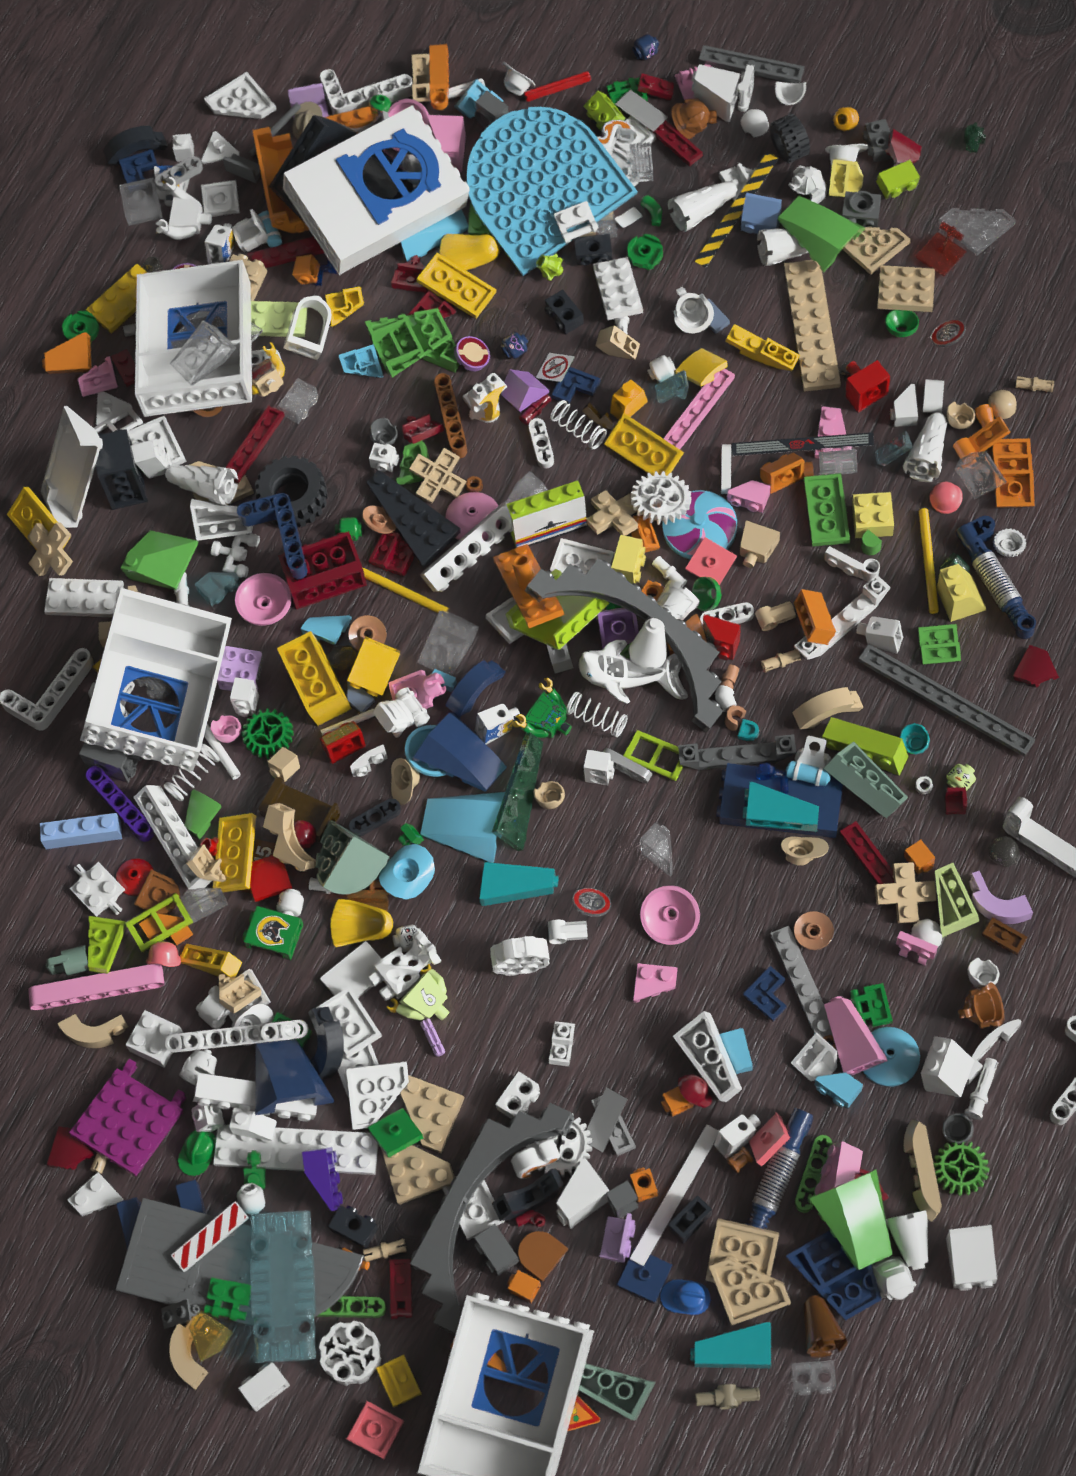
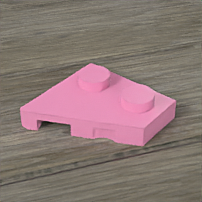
M638 963L634 1002L637 1003L649 996L654 997L661 992L675 989L677 967Z

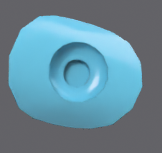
M417 844L402 847L381 870L379 874L381 886L387 893L397 898L410 899L416 897L428 886L433 878L435 871L433 857L426 848Z

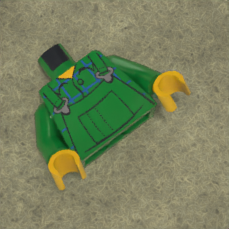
M544 678L547 686L544 687L542 683H539V688L547 692L541 694L526 716L516 715L515 717L520 720V723L513 721L512 725L514 727L521 726V730L532 738H553L557 731L567 735L572 726L565 722L567 718L566 706L555 688H551L552 681L549 678Z

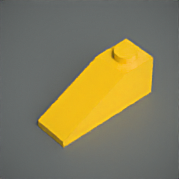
M191 944L185 945L180 956L181 963L218 977L219 974H225V977H236L242 964L240 960L229 952Z

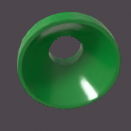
M893 310L886 317L887 330L892 335L900 338L914 334L919 326L918 316L913 311ZM904 327L906 331L899 332L897 328Z
M700 577L695 581L692 588V593L699 600L698 609L710 611L718 606L722 594L720 586L714 578ZM712 588H714L716 592V596L714 599L711 596Z

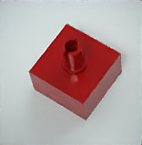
M878 360L862 370L855 361L847 365L846 370L852 376L847 378L845 397L858 413L888 395L890 375Z

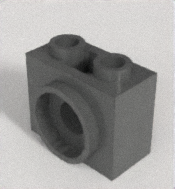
M486 91L475 101L476 111L474 116L485 129L495 120L509 113L508 105L489 91Z
M846 191L842 216L863 227L877 228L881 195L870 194L866 191Z

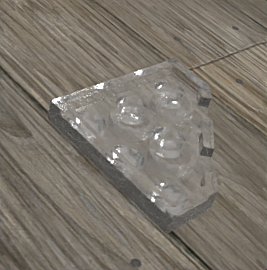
M952 208L939 218V223L977 256L1013 227L1016 220L1004 209L985 211V209L970 208V210H960V208Z

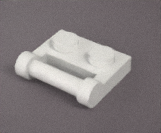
M747 65L746 71H742L741 83L738 85V92L740 93L738 109L742 112L748 110L754 88V66Z
M587 201L554 213L565 243H569L571 239L589 232L599 231ZM589 221L590 225L570 233L567 232V229Z

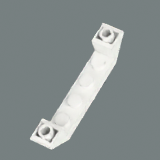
M876 575L863 586L861 595L831 619L836 632L828 645L807 642L805 636L794 647L807 660L821 656L878 606L889 591L890 586Z

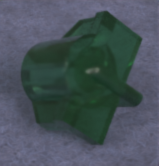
M976 122L968 125L964 133V142L967 145L966 151L975 153L978 152L980 143L985 144L986 135L983 134L984 128L977 126L978 123Z
M952 553L944 560V564L939 569L959 564L969 572L970 566L957 554Z

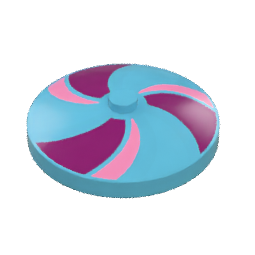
M692 491L689 510H686V515L681 514L680 520L675 517L674 523L668 520L665 525L663 521V535L669 547L678 555L690 560L704 537L727 550L732 545L737 533V518L732 506L720 495L708 491Z

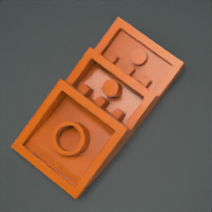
M1030 438L999 440L992 445L996 508L1034 507V477Z

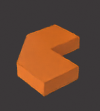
M157 913L166 930L184 921L182 917ZM153 916L139 923L149 940L162 934ZM186 926L171 935V938L176 945H179L191 937L193 933Z

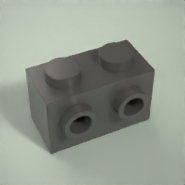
M886 119L865 123V131H862L864 142L867 141L868 155L872 156L873 162L892 158L885 152L889 148L888 140L890 133Z
M493 1224L474 1237L476 1250L480 1255L484 1254L488 1259L485 1262L491 1272L496 1271L498 1276L519 1262L517 1255L496 1224Z

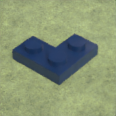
M153 150L119 160L129 191L145 187L146 183L142 172L158 166Z
M569 367L562 382H558L553 391L552 399L557 401L564 400L569 404L576 390L593 396L600 384V378Z
M770 966L743 994L749 1002L772 1022L787 1008L773 994L785 982V978Z

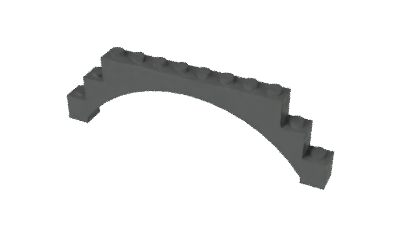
M598 558L586 575L583 574V571L578 566L569 564L557 580L554 579V576L549 571L540 569L526 587L525 592L539 603L542 599L556 596H585L619 605L645 621L651 618L661 620L665 628V640L679 659L690 686L694 714L691 721L707 732L723 712L717 702L709 700V697L722 682L714 672L707 671V668L720 653L717 651V648L712 643L704 641L698 632L686 627L687 625L684 621L672 616V613L667 608L659 606L653 597L641 592V588L638 585L631 584L622 573L613 570L607 561Z
M549 1103L548 1107H545L541 1113V1120L519 1111L511 1119L510 1128L490 1119L481 1126L477 1141H474L470 1147L469 1156L462 1161L460 1172L452 1180L448 1195L443 1197L439 1212L432 1217L428 1232L423 1234L419 1249L415 1250L411 1257L413 1268L430 1276V1279H427L423 1284L422 1294L427 1299L442 1306L434 1315V1323L438 1328L456 1336L462 1314L454 1286L453 1251L459 1223L468 1202L484 1179L512 1154L542 1139L560 1134L566 1136L575 1118L571 1112Z

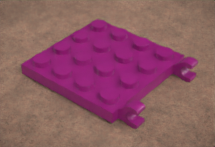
M129 1059L123 1071L115 1070L69 1133L75 1139L136 1177L183 1113V1109L180 1106L186 1100L184 1092L178 1090L170 1102L133 1079L131 1075L136 1071L137 1066L136 1062Z

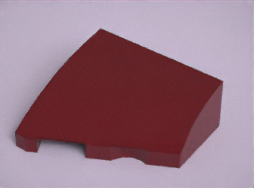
M429 290L407 316L414 315V312L438 308L444 319L454 315L457 311Z

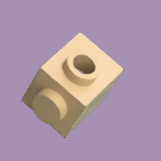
M284 747L268 761L270 774L274 778L280 777L284 779V782L300 768L297 755Z

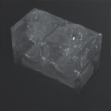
M834 1360L791 1363L793 1393L798 1392L800 1396L810 1395L811 1391L829 1394L832 1393V1390L836 1389ZM821 1373H827L830 1376V1381L823 1383L819 1380L818 1376ZM799 1375H806L809 1378V1382L807 1384H800L797 1377Z

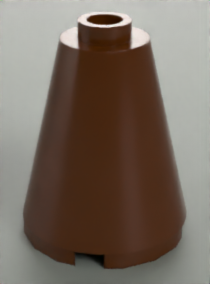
M818 1296L808 1297L803 1304L807 1354L810 1353V1356L813 1358H821L832 1355L831 1351L835 1349L838 1352L842 1351L848 1344L847 1338L824 1299Z

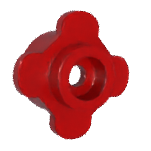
M216 837L213 839L205 838L200 846L204 844L210 854L215 856L219 840Z

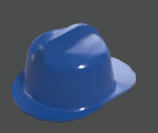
M672 1280L666 1283L660 1294L661 1302L666 1309L682 1314L699 1315L705 1312L711 1301L708 1289L703 1284L695 1281Z

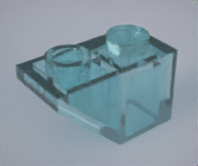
M209 572L196 582L195 586L198 593L213 606L216 603H220L229 592L236 590L240 581L236 573Z

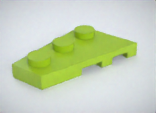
M89 916L88 968L90 971L109 973L126 930V921Z

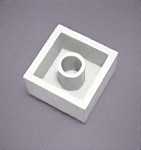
M144 1010L126 1046L130 1052L165 1068L173 1053L167 1050L165 1040L169 1035L183 1033L180 1026ZM175 1038L170 1040V1046L173 1049L176 1048L174 1045Z

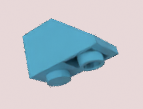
M847 1073L818 1076L815 1079L816 1089L821 1094H828L833 1098V1102L836 1105L844 1106L847 1109L862 1091L863 1087L862 1083Z

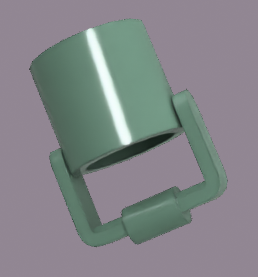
M85 945L63 950L60 956L46 960V968L52 975L66 972L67 976L89 970L88 954ZM63 963V965L56 966V967L54 966V965H56V964Z

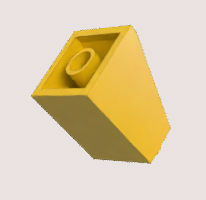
M365 636L347 679L350 682V686L356 689L361 687L368 689L367 693L378 697V694L383 695L400 651Z

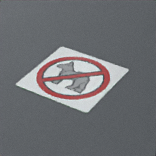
M549 353L536 378L562 382L574 356Z

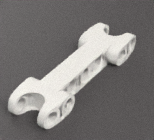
M303 1020L179 1033L169 1035L165 1040V1046L170 1052H183L289 1040L304 1037L308 1032V1026ZM298 1023L302 1024L304 1028L302 1034H300V1026L298 1025ZM254 1029L259 1031L258 1039L253 1037ZM235 1031H238L240 1034L239 1041H235L233 1037ZM216 1033L221 1037L219 1043H216L214 1040ZM172 1038H175L174 1045L176 1049H173L170 1046V1040Z

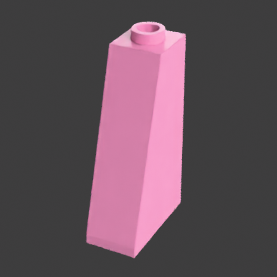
M838 996L832 998L831 1002L824 1004L843 1073L854 1075L887 1062V1057L851 1000Z

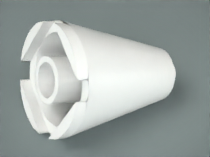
M656 618L647 620L629 647L630 660L636 666L642 669H647V667L656 669L664 664L667 652L665 628L661 620Z
M926 1210L886 1219L887 1226L907 1266H912L913 1270L924 1268V1263L928 1262Z

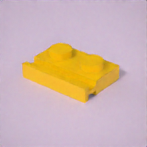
M404 1355L376 1368L393 1407L421 1395Z

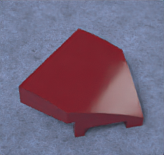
M893 129L889 133V148L885 152L893 158L894 166L908 160L912 164L916 163L919 160L922 146Z
M417 255L404 264H397L398 269L395 270L391 282L392 288L427 292V288L417 282V278L425 269Z
M430 414L417 419L414 416H408L407 423L402 425L404 438L412 444L444 431L443 424L431 420Z
M1029 645L1013 675L1015 680L1031 685L1035 684L1036 688L1039 687L1040 683L1052 678L1053 680L1059 678L1048 652Z
M59 1126L47 1165L53 1168H71L75 1170L81 1161L92 1157L94 1154L88 1146L70 1135L69 1132L72 1128Z

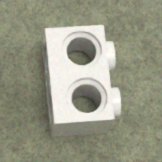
M235 678L230 696L235 713L243 717L252 716V713L255 714L259 698L254 680Z
M587 750L584 764L585 782L608 786L609 779L613 780L614 761L611 760L610 753Z
M518 1071L497 1101V1110L511 1119L519 1111L527 1114L529 1104L531 1102L534 1103L540 1095L539 1084ZM524 1086L530 1087V1091L525 1094L521 1093L520 1089ZM511 1103L519 1104L516 1110L508 1108Z

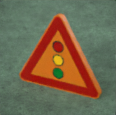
M578 1395L567 1431L600 1422V1417Z

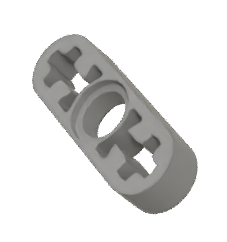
M190 157L158 174L155 178L157 188L160 191H168L163 188L161 181L164 180V182L168 183L165 179L170 176L175 180V185H179L199 174L203 169L201 160L198 157ZM177 171L184 172L180 177L174 176Z
M609 748L603 749L602 752L610 753L611 760L614 761L613 767L645 784L652 777V773L647 768Z

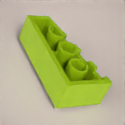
M831 717L822 736L826 740V746L832 750L842 751L852 742H855L879 768L900 776L908 759L902 738Z

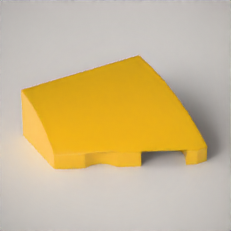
M361 287L344 289L343 292L325 295L326 302L331 310L332 327L364 305Z

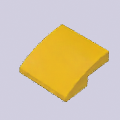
M701 348L682 362L676 369V374L699 386H703L714 380V373L727 368V360Z

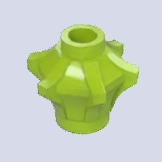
M542 254L536 261V267L542 271L543 277L551 281L554 276L562 274L563 267L561 263L563 259L558 258L557 254L552 256Z

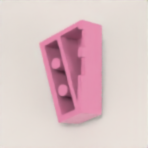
M842 1141L832 1143L827 1152L826 1164H824L821 1170L820 1182L815 1188V1195L854 1180L855 1174L858 1175L860 1172L863 1151Z

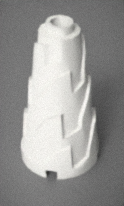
M726 181L673 197L668 201V209L673 208L674 210L670 215L676 226L681 231L684 230L686 232L734 197L737 187L734 182Z
M764 229L758 232L757 241L762 240L761 245H758L760 260L765 266L809 253L798 244L797 238L792 236L787 230Z
M936 412L928 417L924 428L912 446L908 457L905 459L904 471L907 473L908 470L910 472L909 477L915 480L932 482L934 477L937 480L940 475L944 447L943 441L947 426L946 417L942 413Z
M172 465L165 472L169 482L221 505L231 503L238 484L234 483V479H238L237 473L234 469Z
M669 580L656 603L661 607L667 608L676 619L683 621L699 605V600L687 588H681L680 583Z

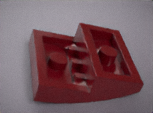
M392 532L382 534L368 561L381 569L405 577L415 556L401 535Z

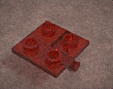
M943 221L939 228L947 232V237L937 232L916 255V258L945 277L967 251L953 242L954 238L961 241L964 238V234L957 231L956 227H951Z

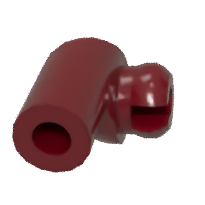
M529 1210L515 1217L519 1227L526 1223L542 1227L546 1220L543 1214L534 1210Z

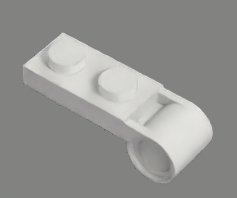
M830 546L825 552V561L830 566L838 567L850 576L854 575L867 582L876 575L879 576L880 564L875 559H867L862 564ZM867 569H873L875 571L868 572Z

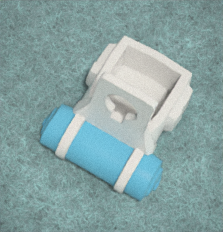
M252 209L250 210L252 218L243 219L232 227L238 246L244 252L250 251L266 242L269 247H276L282 244L278 229L272 227L269 211H264L257 215Z
M807 736L805 747L798 750L795 755L796 761H791L786 767L787 777L795 781L801 780L816 784L815 786H826L830 781V774L823 768L831 761L829 754L824 753L826 740ZM818 742L820 750H810V743Z

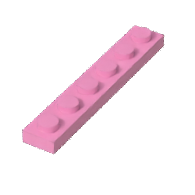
M726 369L714 373V380L703 386L664 439L678 449H681L733 381L735 374Z

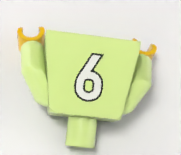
M430 964L426 965L427 969L420 971L422 975L420 979L399 1001L401 1004L392 998L391 1001L395 1003V1006L392 1008L387 1006V1008L392 1013L397 1012L410 1019H429L435 1014L442 1021L449 1014V1011L442 1006L443 1002L447 999V990L443 978L434 969H431Z

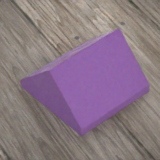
M510 369L504 381L507 388L500 394L521 412L530 404L548 394L549 390L529 372Z
M625 608L605 610L598 614V625L603 648L615 640H625L627 644H630L639 633L636 614Z

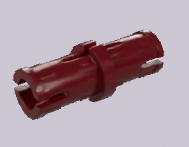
M546 394L530 404L529 408L519 416V420L524 425H528L551 402L550 396Z

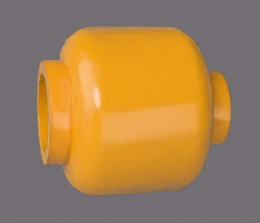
M843 107L835 112L833 122L839 130L847 131L857 126L859 116L855 109Z

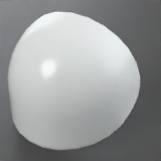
M776 82L775 92L777 98L786 105L798 103L806 92V82Z

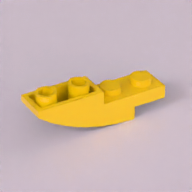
M735 324L725 342L740 349L741 354L765 365L792 371L800 357L799 354L768 338L765 341Z

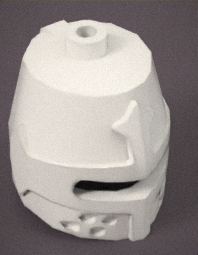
M195 1050L184 1063L179 1076L196 1086L198 1073L215 1075L217 1059L211 1055L212 1052L210 1050Z

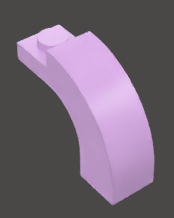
M980 871L972 873L969 884L971 890L975 893L972 894L971 901L982 915L990 920L993 917L1004 924H1016L1031 919L1033 911L1025 895L1012 900L996 898L988 890Z

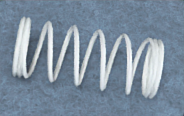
M564 400L560 401L551 412V420L558 421L561 427L566 426L568 432L574 431V437H581L583 443L589 442L591 449L599 447L606 437V430L604 428L600 429L601 426H597L592 432L590 439L583 441V435L591 428L593 420L587 423L581 435L576 436L575 430L583 423L585 415H582L577 421L575 428L569 431L567 426L576 417L578 410H574L569 416L567 423L561 425L560 419L568 412L570 404L567 405V402ZM564 403L561 412L553 419L556 410ZM601 432H603V435L599 442L595 446H593L595 439Z
M575 692L572 695L566 708L568 715L572 714L573 711L575 718L583 715L585 723L592 719L593 727L598 726L602 722V731H606L611 727L612 736L618 737L622 733L627 722V715L623 714L620 717L612 734L613 724L619 711L616 712L611 724L604 730V719L610 707H607L601 721L594 725L595 714L601 703L597 704L593 715L585 721L586 709L591 702V698H589L583 712L576 716V708L582 698V694Z
M202 744L201 752L203 754L200 753L199 755L215 766V763L210 759L219 762V756L210 747ZM197 760L196 765H198L206 773H208V771ZM179 768L182 777L172 775L176 785L166 782L164 787L174 798L183 801L184 797L177 789L186 796L187 793L180 788L174 776L184 780L192 788L194 786L185 778L181 768ZM186 770V771L190 772L191 774H193L198 780L201 781V778L198 777V776L193 772V770Z

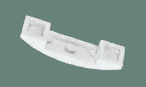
M1017 1019L1003 1024L980 1043L972 1056L974 1062L966 1082L967 1085L971 1083L982 1069L983 1065L978 1061L1000 1037L1007 1042L1019 1029L1022 1021Z

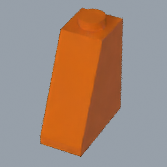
M82 333L46 352L45 358L42 359L43 369L49 374L89 372L92 368L90 335Z

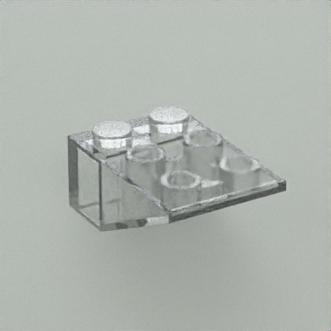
M439 611L417 663L453 676L471 646L479 626L448 611Z

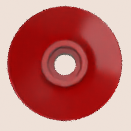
M130 859L118 869L116 881L125 889V894L137 896L150 871L154 869L149 862L143 859ZM137 872L136 877H131L132 873Z

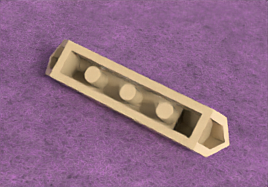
M911 1120L905 1132L904 1151L905 1153L912 1154L909 1156L911 1168L915 1167L916 1171L913 1179L915 1188L919 1187V1190L912 1193L920 1211L926 1210L927 1218L932 1222L939 1214L942 1205L926 1126L919 1121Z

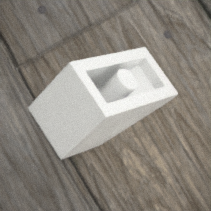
M911 384L894 401L893 409H890V419L894 420L895 427L917 425L918 411L915 384Z
M234 1108L229 1128L234 1135L272 1141L277 1121L264 1115L255 1116L254 1111Z

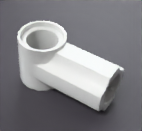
M552 920L548 922L549 943L562 944L567 940L588 939L586 921L565 922L564 920Z

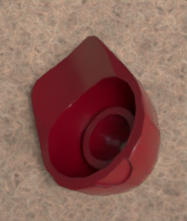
M684 1075L678 1078L679 1090L684 1099L703 1108L710 1106L712 1096L707 1092L708 1085L702 1078L696 1075Z

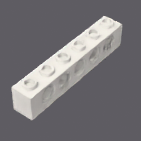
M507 502L501 503L420 574L433 592H443L449 587L448 583L452 579L456 580L463 574L462 570L466 567H472L477 562V557L487 554L491 550L489 547L493 543L498 544L504 539L503 535L507 531H513L512 518L507 508ZM497 520H500L502 523L500 530L495 525ZM483 532L488 534L486 542L482 539ZM469 544H473L475 547V551L472 554L468 551ZM457 555L461 558L459 566L454 562V558ZM443 567L447 570L445 578L440 574Z
M145 785L134 796L135 801L188 889H204L211 880L199 878L186 864L198 847L161 786Z

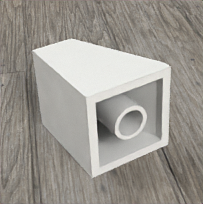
M699 64L697 71H694L692 75L693 84L691 91H694V98H699L710 111H716L717 116L726 122H730L739 94L740 74Z
M934 1037L921 1076L926 1091L961 1097L974 1060L952 1039Z
M586 1158L581 1160L557 1201V1216L564 1226L568 1224L570 1229L607 1203L606 1193L609 1189Z
M991 1225L950 1229L946 1242L953 1287L959 1288L961 1291L970 1290L972 1286L979 1285L980 1288L992 1287L997 1281Z

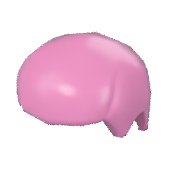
M222 715L218 721H212L210 729L217 740L222 743H230L240 735L242 726L237 718Z

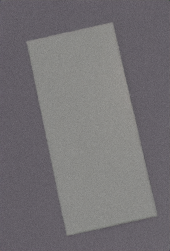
M632 90L628 91L616 103L618 107L653 132L668 118V116Z
M607 1087L587 1127V1130H590V1135L586 1137L592 1138V1143L589 1145L601 1152L604 1151L627 1101L625 1097Z

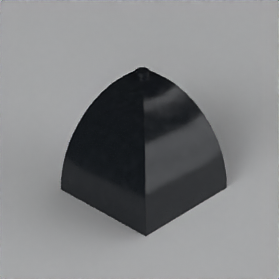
M313 115L275 175L269 188L304 222L283 189L284 173L359 133L331 119ZM382 150V153L391 165L394 158ZM373 154L363 168L364 184L377 197L395 199L399 194V190L376 155ZM401 165L396 170V172H407ZM400 179V180H401L402 183L405 185V183L407 182L408 179Z

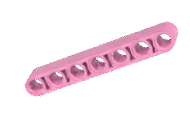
M150 964L113 971L108 974L102 973L33 986L28 989L30 1009L42 1010L160 988L164 986L163 968L161 964Z

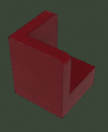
M966 787L946 788V814H966Z

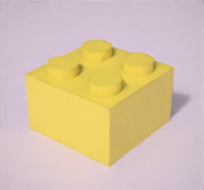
M891 492L854 494L852 509L855 538H862L867 530H870L877 537L893 536L894 520Z
M620 535L611 568L616 572L622 573L631 584L639 583L641 578L640 567L645 564L646 556L644 555L645 547H643V540Z

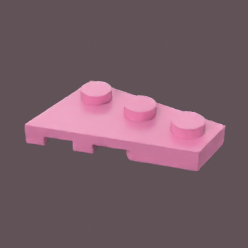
M822 407L818 436L846 434L841 409ZM849 447L819 449L815 452V458L852 463Z

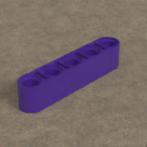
M97 766L89 768L86 772V778L91 787L117 813L118 817L140 841L147 842L151 840L154 831L141 812L101 768ZM100 775L99 779L93 780L95 776ZM106 789H112L109 793H104ZM118 802H124L121 806H116ZM130 815H136L135 818L128 820ZM148 828L146 832L139 833L141 829Z

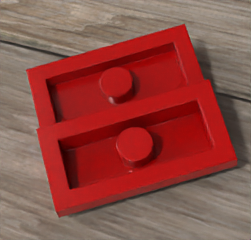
M273 855L252 862L250 887L255 902L278 895L286 891V889H292L285 864Z

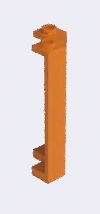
M270 127L253 130L272 227L289 233H301L309 230L308 226L269 188V185L293 148L290 134L272 137Z

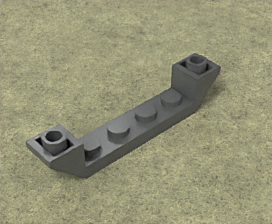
M794 734L775 736V741L771 743L707 749H698V744L678 745L680 765L697 770L726 768L727 763L740 765L777 763L796 754Z

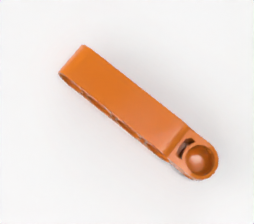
M447 44L430 45V100L435 110H443L448 105L449 96Z

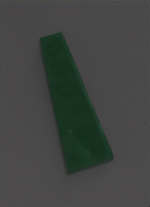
M531 732L525 733L492 829L493 834L517 851L524 849L527 839L526 834L543 747V741Z

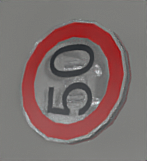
M960 320L946 321L934 329L931 334V340L937 347L951 346L964 336L966 326Z
M583 888L576 891L573 895V906L584 915L599 917L607 914L610 910V898L600 890Z

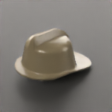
M314 102L300 104L301 108L295 113L293 134L297 139H299L313 115L322 117L320 106Z

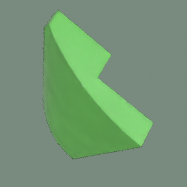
M452 338L423 357L424 360L454 373L460 365L455 358L454 349L456 344Z
M419 441L404 447V458L400 463L401 472L399 478H397L399 485L424 480L409 471L418 454L430 460L426 445L423 441Z
M193 789L184 824L187 831L200 840L211 826L210 821L221 809V804Z

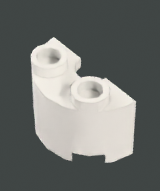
M213 986L209 990V995L206 999L197 1005L196 1010L199 1012V1016L213 1029H220L225 1022L226 1016L231 1012L219 1003V987Z

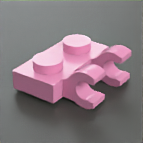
M900 931L897 937L896 944L901 948L899 955L907 958L908 952L910 950L914 951L920 956L918 963L926 965L927 959H934L938 946Z

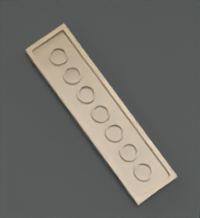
M813 260L784 263L797 351L800 355L799 364L804 391L838 388L841 383L820 265Z

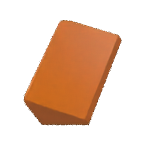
M633 516L632 518L638 523V529L631 532L632 537L643 540L645 553L659 549L660 545L652 523H650V518L643 520V516Z

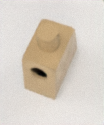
M746 521L740 545V555L745 557L743 565L753 568L756 561L765 563L779 543L780 532Z

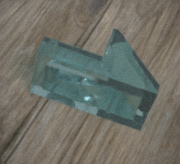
M683 370L655 385L658 402L664 403L675 396L686 399L689 388L686 371Z

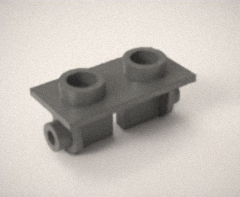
M186 1299L161 1308L164 1329L192 1320L191 1317L198 1315L200 1311L199 1306L189 1304V1300Z

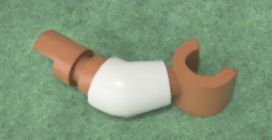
M729 664L726 673L722 676V682L716 688L715 698L723 711L727 712L725 717L726 727L735 731L738 728V721L733 719L732 716L743 718L745 717L746 710L736 706L737 704L733 696V685L736 682L739 668Z

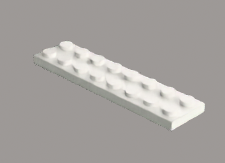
M222 1125L217 1130L214 1156L215 1166L252 1167L247 1164V1154L252 1152V1150H257V1152H261V1164L257 1165V1167L304 1171L302 1152L332 1147L333 1151L337 1153V1163H334L335 1171L375 1175L378 1143L370 1133L275 1128L273 1140L269 1141L234 1135L229 1128L230 1125Z

